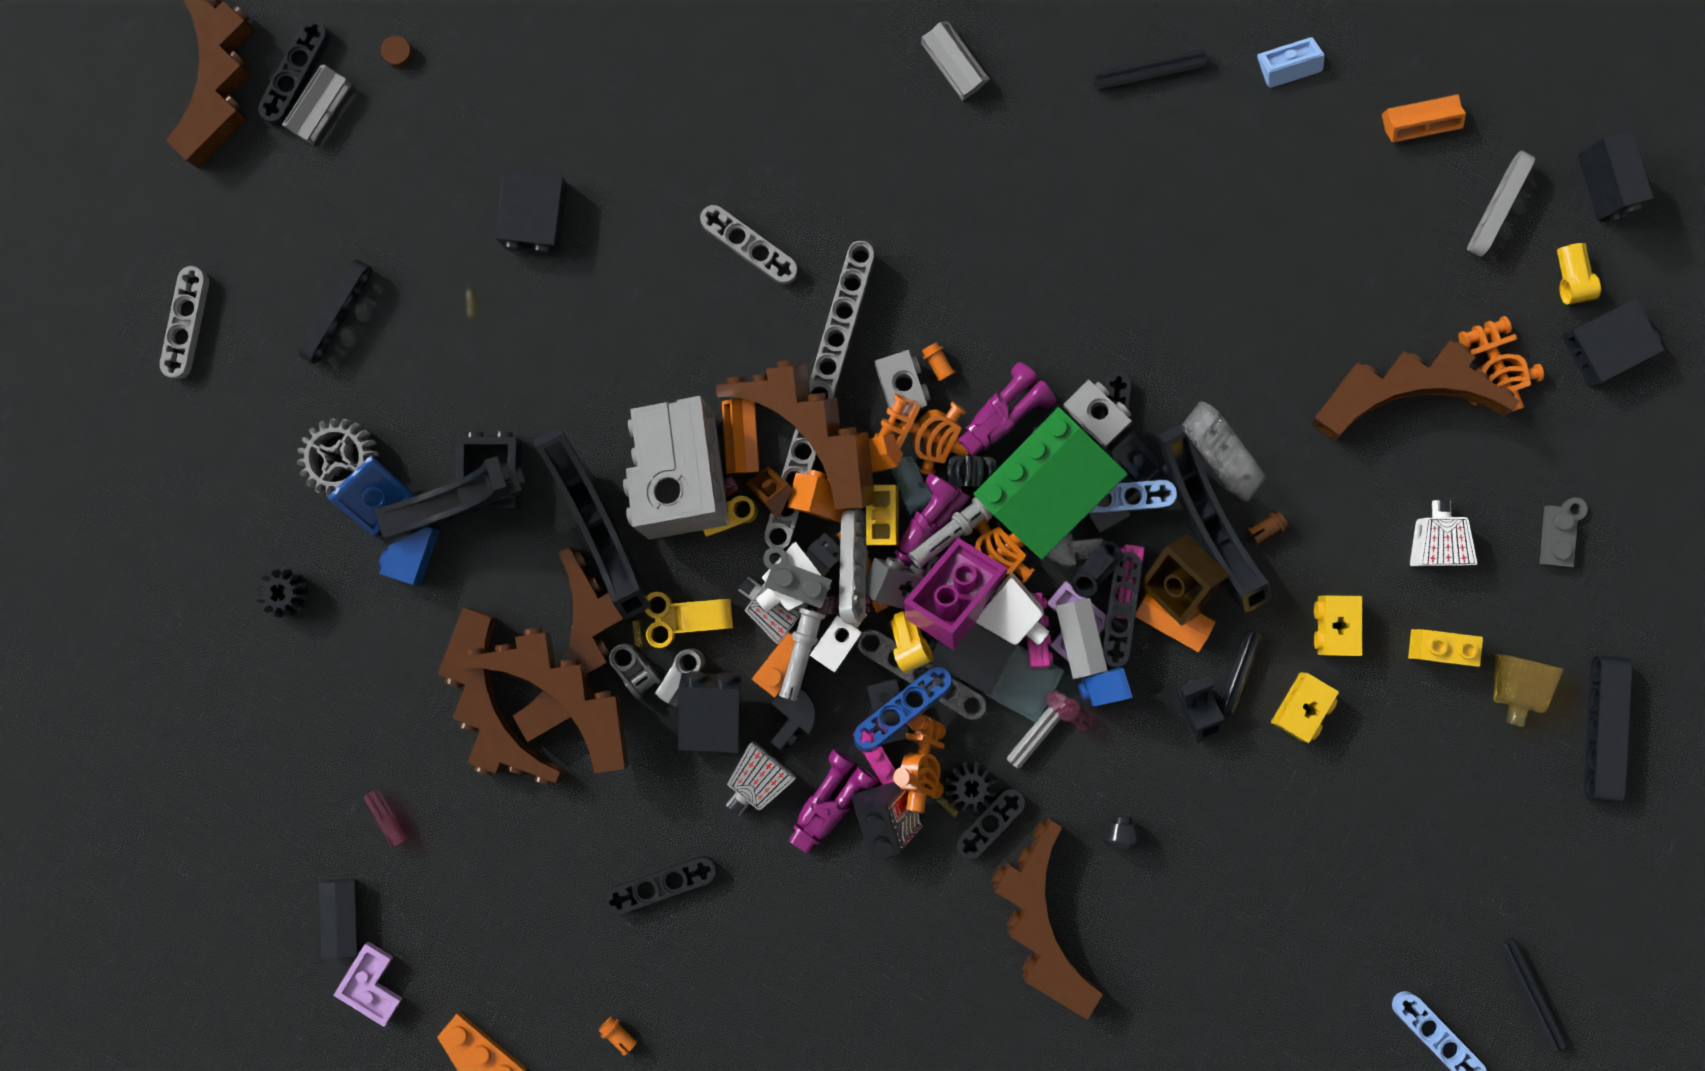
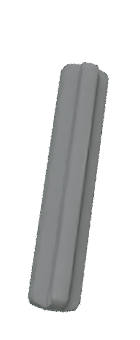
M1062 693L1059 694L1008 755L1007 760L1018 769L1022 767L1072 706L1073 702Z

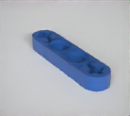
M941 667L931 668L862 722L854 733L856 747L865 753L877 750L945 696L951 686L949 672ZM932 677L936 679L942 677L944 679L943 687L941 688L939 685H936L930 689L929 695L932 697L929 698L926 689L931 686ZM911 693L919 694L923 698V703L916 708L910 707L906 702V697ZM887 712H895L899 715L900 722L895 726H888L883 722V716ZM877 721L881 730L874 734V742L865 741L863 743L862 733L865 731L867 734H871L876 730L874 722Z

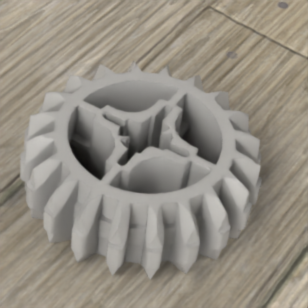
M331 419L329 425L323 421L319 422L320 431L311 428L309 431L313 437L311 439L307 437L301 438L307 444L306 449H297L298 453L304 454V458L297 461L298 465L306 466L300 472L301 476L309 477L306 484L311 487L316 485L315 491L322 494L326 491L327 497L346 480L332 482L335 476H339L345 469L354 472L371 455L374 458L379 457V452L370 450L377 444L374 440H367L370 432L367 430L361 431L360 424L354 423L351 425L347 419H343L341 423L337 419ZM344 435L343 439L338 440L334 446L327 447L324 445L329 439ZM354 443L359 453L358 463L353 458ZM329 452L340 454L339 456H342V460L348 464L338 463ZM319 454L324 459V465L321 470L318 463Z

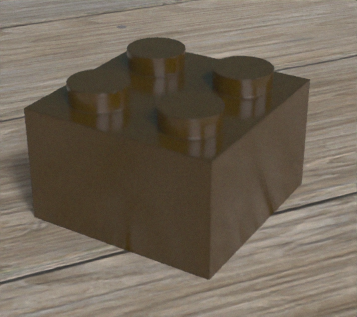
M1186 534L1166 546L1139 585L1172 618L1183 626L1203 612L1230 575Z

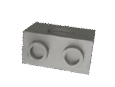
M909 350L875 361V368L888 407L893 406L896 400L894 395L899 394L910 401H917L921 407L919 412L926 410V401L930 400V395L926 384L920 385L917 374L921 373V369L916 356L911 357ZM904 377L911 381L912 387L908 391H900L896 388L895 382L899 378ZM906 405L903 412L906 413L909 405Z
M1088 380L1063 404L1064 409L1106 449L1127 427L1129 428L1132 425V420L1128 418L1132 414L1120 402L1115 405L1108 398L1110 392L1100 382L1094 385ZM1096 406L1107 408L1108 415L1104 419L1097 420L1092 417L1091 412Z

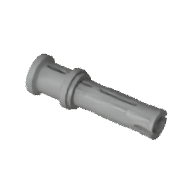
M974 497L972 504L960 513L955 512L952 515L951 522L915 550L909 552L911 560L918 568H922L924 564L943 551L962 535H970L973 533L972 529L983 520L991 519V512Z
M802 607L799 610L801 617L797 631L792 634L795 643L782 689L779 693V696L786 699L791 698L794 701L798 700L812 646L818 644L817 633L821 620L825 619L826 614Z

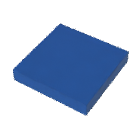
M371 455L328 498L374 537L380 531L375 509L415 497V494Z

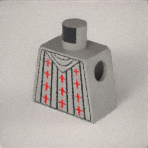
M748 576L738 590L752 600L745 609V612L779 645L801 616L799 612L800 607L807 608L809 604L804 603L787 611L780 602L766 613L756 598L768 588L764 587L765 583L761 586Z
M752 741L727 784L736 793L726 806L738 816L744 812L749 804L760 811L790 785L797 775L755 741Z

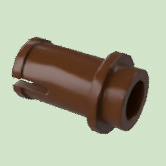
M1281 512L1270 513L1269 518L1248 529L1250 536L1255 538L1254 542L1257 545H1260L1278 532H1285V528L1289 525Z

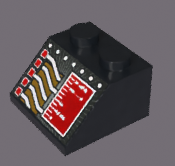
M895 782L851 795L856 816L872 862L901 854L924 828L920 813L906 811L909 792L900 789V786Z

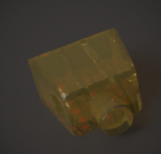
M1496 654L1493 700L1495 703L1509 706L1506 723L1525 727L1528 711L1545 713L1563 669L1518 657Z

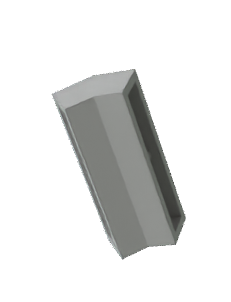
M948 21L939 22L930 32L922 36V46L962 101L974 94L990 80Z
M320 65L282 126L313 145L350 89L351 84L347 79L326 65Z
M1090 598L1057 605L1056 610L1073 679L1108 671Z

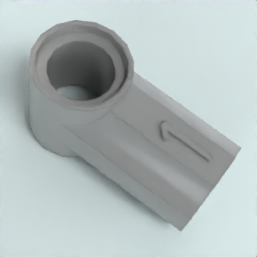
M695 648L681 651L676 656L674 664L655 694L668 704L677 707L681 674L701 671L705 665L703 653ZM687 654L693 655L697 661L694 670H688L684 667L683 659Z

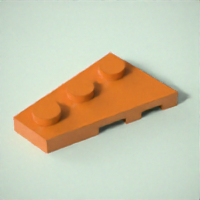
M460 1011L437 1037L457 1071H526L527 1069Z

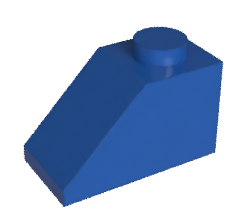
M425 527L389 545L388 550H384L380 557L379 566L381 570L379 574L412 585H421L440 530Z
M1110 667L1107 668L1108 671L1081 677L1083 684L1078 686L1083 701H1088L1091 706H1098L1132 698L1124 668Z

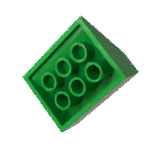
M1058 407L973 495L1031 551L1043 560L1128 474Z

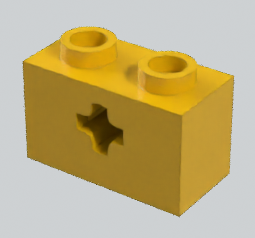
M874 485L875 503L866 506V545L898 546L899 487L896 485Z
M1318 596V602L1314 604V617L1318 619V631L1314 633V647L1318 649V655L1362 656V596ZM1336 622L1341 623V629H1333L1332 624Z
M1411 629L1408 658L1480 667L1483 637Z
M1300 672L1270 723L1298 740L1309 743L1311 739L1315 740L1320 734L1323 727L1321 722L1325 715H1329L1336 707L1338 702L1336 696L1339 691L1309 673ZM1304 704H1309L1310 714H1306V710L1303 709Z

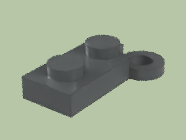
M1569 498L1563 503L1562 507L1544 506L1540 565L1574 567L1577 522L1583 519L1588 511L1587 504L1581 498ZM1572 504H1576L1579 507V512L1576 515L1570 511Z
M770 547L766 550L763 560L766 567L770 569V573L764 587L822 609L832 580L787 563V553L780 547ZM771 554H780L781 562L776 565L770 562Z

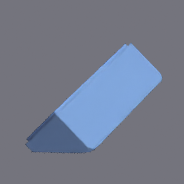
M1313 37L1260 53L1257 57L1269 88L1319 73L1323 70L1324 53Z

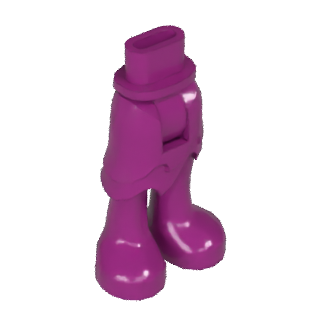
M1018 362L1011 369L1013 378L998 396L995 392L993 397L988 399L986 405L975 415L971 424L965 427L966 433L958 439L959 443L972 456H976L982 449L986 451L989 446H993L1014 431L1015 425L1037 406L1048 409L1056 403V398L1045 382L1039 381L1008 412L1007 405L1022 391L1030 387L1038 378L1036 373L1025 364Z
M931 472L926 478V484L932 492L930 502L921 514L919 512L915 513L914 518L911 519L909 526L899 541V549H896L894 552L897 554L895 559L903 562L904 566L907 567L914 564L909 556V552L915 550L946 526L951 520L952 515L966 506L971 498L970 495L960 488L951 485L948 481H944Z
M833 749L828 757L831 769L816 793L811 795L808 801H806L798 816V823L793 827L795 832L789 839L794 846L806 854L810 852L814 845H819L821 839L826 837L838 822L846 817L845 814L850 811V808H847V806L852 801V794L859 793L862 789L875 788L879 783L878 779L869 771L857 765L835 800L829 799L842 779L855 765L851 758L836 749Z

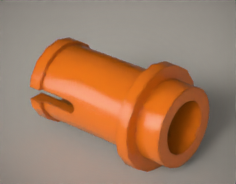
M936 342L922 350L924 354L922 358L923 360L927 359L938 381H942L955 373L942 352L943 346H939Z
M609 1017L599 1028V1031L602 1033L601 1038H607L625 1056L635 1046L637 1040L618 1024L619 1019L614 1020L612 1017Z

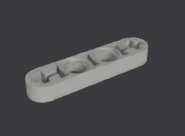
M1521 150L1514 157L1468 244L1467 250L1482 257L1488 251L1534 164V156Z
M710 205L702 211L700 215L702 226L714 238L775 282L787 285L796 279L797 266L792 258L721 207ZM719 214V221L727 226L723 235H720L723 230L719 225L713 223L709 226L707 218L709 215L715 216ZM740 229L745 233V240L742 243L734 244L729 240V235L733 230ZM764 246L769 250V256L766 260L757 261L753 258L752 253L756 247ZM775 255L778 256L775 259L777 264L785 267L786 264L790 265L789 271L791 274L789 276L786 274L782 277L778 276L779 270L773 264L770 269L766 268L772 263Z
M194 266L183 268L177 277L160 358L162 373L174 379L187 377L192 369L209 287L208 275L203 270ZM198 277V283H193V285L188 283L189 278ZM185 291L197 294L196 298L190 295H184ZM192 301L194 304L193 313L189 316H183L181 313L182 304ZM185 329L188 332V340L185 344L178 345L175 341V335L179 330ZM173 348L185 351L184 355L172 352ZM177 361L181 363L180 369L176 368L174 370L170 368L171 362L175 363Z
M861 509L844 511L841 517L839 613L844 623L862 622L866 611V515Z

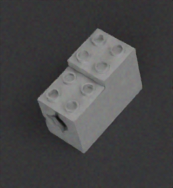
M696 396L680 399L670 404L665 402L630 409L632 419L628 420V429L631 437H634L635 448L631 449V455L634 465L637 466L627 468V479L623 480L624 492L630 501V507L626 511L630 526L651 540L729 525L715 413L703 398Z

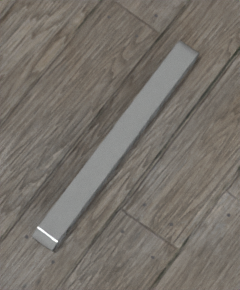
M865 241L854 242L848 249L809 381L810 394L821 389L828 393V398H834L873 266L874 251L872 246ZM858 251H864L868 254L869 258L866 262L858 263L853 259V255ZM849 279H856L860 282L861 286L855 291H850L846 289L844 284ZM842 306L849 307L853 312L847 319H841L836 314L837 310ZM833 334H840L845 341L841 346L833 347L828 343L829 337ZM824 362H832L836 366V371L831 375H824L821 373L820 367ZM797 428L795 429L781 476L786 482L789 475L793 473L808 475L809 470H813L817 457L811 444ZM801 445H807L812 450L811 456L806 460H800L795 456L796 449ZM795 510L788 517L780 515L778 519L772 513L770 514L765 531V541L769 547L776 546L785 550L790 546L800 511ZM776 529H782L787 534L786 541L781 545L773 544L770 539L772 532Z

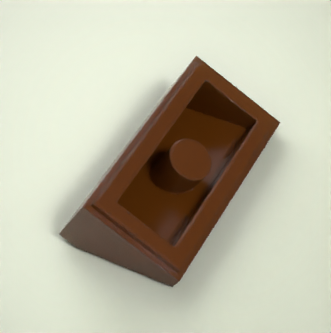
M766 466L746 482V485L756 499L778 519L792 491V487L774 470Z

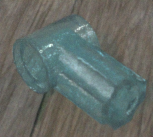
M910 454L901 458L898 467L891 468L890 470L900 488V496L912 518L916 512L921 514L932 497V492Z

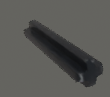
M1247 631L1245 633L1218 706L1224 714L1230 716L1235 714L1262 641V635L1257 632Z

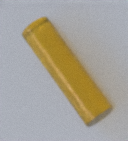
M467 291V317H475L474 291Z
M640 620L632 621L635 646H643Z
M942 796L934 799L954 818L958 815L959 811Z

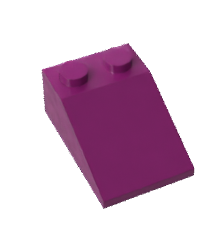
M957 538L905 599V618L952 650H955L973 628L1006 574L1007 567L960 538Z

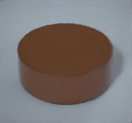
M391 36L382 43L381 54L389 65L403 67L412 58V48L403 37Z

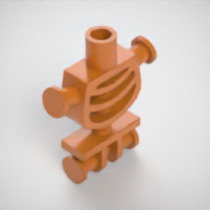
M1503 316L1495 323L1492 321L1485 322L1484 329L1477 325L1470 332H1459L1458 338L1460 343L1468 348L1471 343H1476L1477 348L1470 350V354L1476 355L1484 351L1487 353L1486 355H1488L1489 360L1484 362L1478 369L1486 373L1487 369L1492 366L1494 372L1488 375L1489 381L1492 382L1496 378L1497 383L1495 385L1510 389L1515 394L1514 397L1520 401L1513 411L1524 408L1518 390L1530 386V380L1542 381L1544 371L1541 364H1535L1533 368H1528L1525 359L1520 355H1500L1498 346L1517 339L1515 334L1500 338L1499 333L1504 332L1507 334L1512 330L1509 319ZM1503 361L1510 362L1513 366L1505 367ZM1507 373L1516 374L1517 376L1510 378Z
M899 394L894 395L896 400L893 406L888 407L886 411L891 416L889 420L882 419L880 424L883 427L880 433H876L874 437L891 434L894 431L896 432L894 435L896 444L901 449L908 432L912 433V447L919 458L924 459L923 466H919L918 470L926 475H929L930 472L935 474V463H945L950 452L959 456H967L969 452L958 441L961 427L957 423V419L961 414L965 415L966 410L952 401L950 404L952 407L947 414L939 410H930L918 422H915L914 420L921 408L918 402L915 400L910 401ZM906 405H909L906 413L903 412ZM896 419L902 420L900 425L895 423ZM921 437L924 438L923 449H920Z
M983 520L973 528L981 534L974 548L981 551V546L983 545L987 556L1007 567V572L1001 581H1004L1012 572L1023 578L1022 582L1025 584L1035 571L1034 568L1030 570L1023 564L1026 554L1020 548L1025 544L1013 533L1007 535L1001 527L991 530L988 525L989 520Z
M921 714L909 724V727L914 730V734L906 733L905 738L919 744L918 752L905 755L901 768H898L893 776L894 782L900 786V789L909 792L906 811L914 813H924L926 796L936 799L944 792V786L939 782L940 764L935 756L929 754L930 748L944 749L945 744L938 740L945 736L946 727L944 724Z

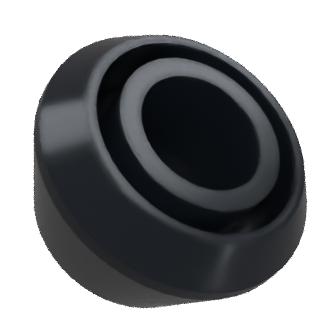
M1115 815L1114 820L1107 822L1101 835L1104 845L1115 848L1136 849L1142 843L1138 825L1133 823L1132 817Z

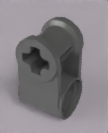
M622 643L611 651L609 658L612 667L638 700L655 683L660 684L662 682L656 670L644 659L634 645ZM620 649H626L631 653L632 660L629 665H623L618 661L617 654ZM645 676L648 677L644 682L638 685V682L641 679H643Z

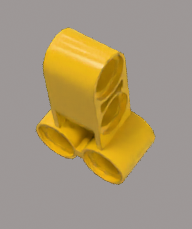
M653 592L647 596L650 605L655 597H662L666 602V608L662 613L656 614L652 611L651 607L645 610L649 616L655 618V622L648 627L646 632L647 641L655 648L669 646L675 639V633L733 628L731 599L673 604L671 598L663 592ZM658 626H663L668 630V639L664 643L656 642L653 637V632Z

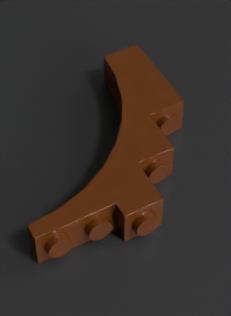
M183 0L191 13L198 36L200 56L198 80L191 103L183 118L165 141L196 168H199L246 120L239 112L242 107L230 95L250 76L243 68L246 62L234 51L254 30L246 23L250 18L237 5L231 9L224 1L219 5L215 0Z
M1450 340L1429 368L1424 365V361L1419 356L1403 352L1383 379L1378 376V372L1373 367L1367 364L1361 365L1357 362L1314 418L1311 425L1336 441L1352 423L1369 411L1391 401L1412 396L1442 395L1462 398L1483 405L1504 417L1511 413L1520 401L1514 397L1515 394L1510 389L1504 386L1498 387L1489 381L1488 375L1483 371L1470 368L1469 365L1476 357L1470 354V349L1464 344L1454 343Z
M795 359L777 361L778 367L767 368V374L752 375L753 381H745L744 376L727 377V383L716 385L717 397H737L757 402L779 413L800 431L811 444L823 464L831 485L835 509L864 508L875 503L868 432H857L856 427L840 428L837 398H826L825 393L810 394L807 364L795 365Z
M569 547L559 553L568 573L573 595V626L570 643L563 661L576 659L577 665L585 664L586 674L589 675L610 663L608 655H610L611 651L604 639L599 640L597 636L623 622L624 619L613 605L609 593L601 597L600 592L603 589L595 576H589L585 568L588 566V562L580 550L576 552L574 548ZM588 684L589 697L593 699V691ZM544 690L532 703L513 715L527 742L536 739L571 719L566 709Z
M463 607L438 675L445 677V683L458 688H462L463 684L465 685L453 719L460 721L459 726L474 732L477 731V728L480 729L468 763L475 766V771L491 776L492 772L498 773L502 771L504 764H506L508 771L523 775L524 772L535 775L534 780L539 783L551 785L552 782H559L565 769L544 759L528 747L509 725L500 709L492 685L491 670L482 668L458 669L457 657L466 656L465 650L484 648V653H491V640L497 622V617L473 608Z
M542 627L523 630L524 636L515 637L517 649H514L513 644L495 646L496 652L484 653V648L465 650L466 656L457 657L458 669L482 668L506 672L528 680L549 693L566 709L579 727L590 752L594 773L623 770L629 767L620 696H611V691L592 693L593 699H590L585 664L577 665L576 659L558 661V668H556L551 632L542 633Z
M1048 817L1045 823L1041 821L1033 833L1035 840L1031 847H1025L1017 860L1020 863L1019 867L1017 868L1007 862L1005 867L1000 866L992 878V882L995 883L993 889L997 894L1021 908L1019 912L1015 910L1012 913L1007 926L1009 927L1008 933L1011 938L1036 953L1034 956L1030 955L1022 967L1025 982L1088 1020L1103 993L1099 987L1080 974L1065 957L1056 942L1048 919L1045 899L1046 870L1052 847L1062 828L1057 822Z

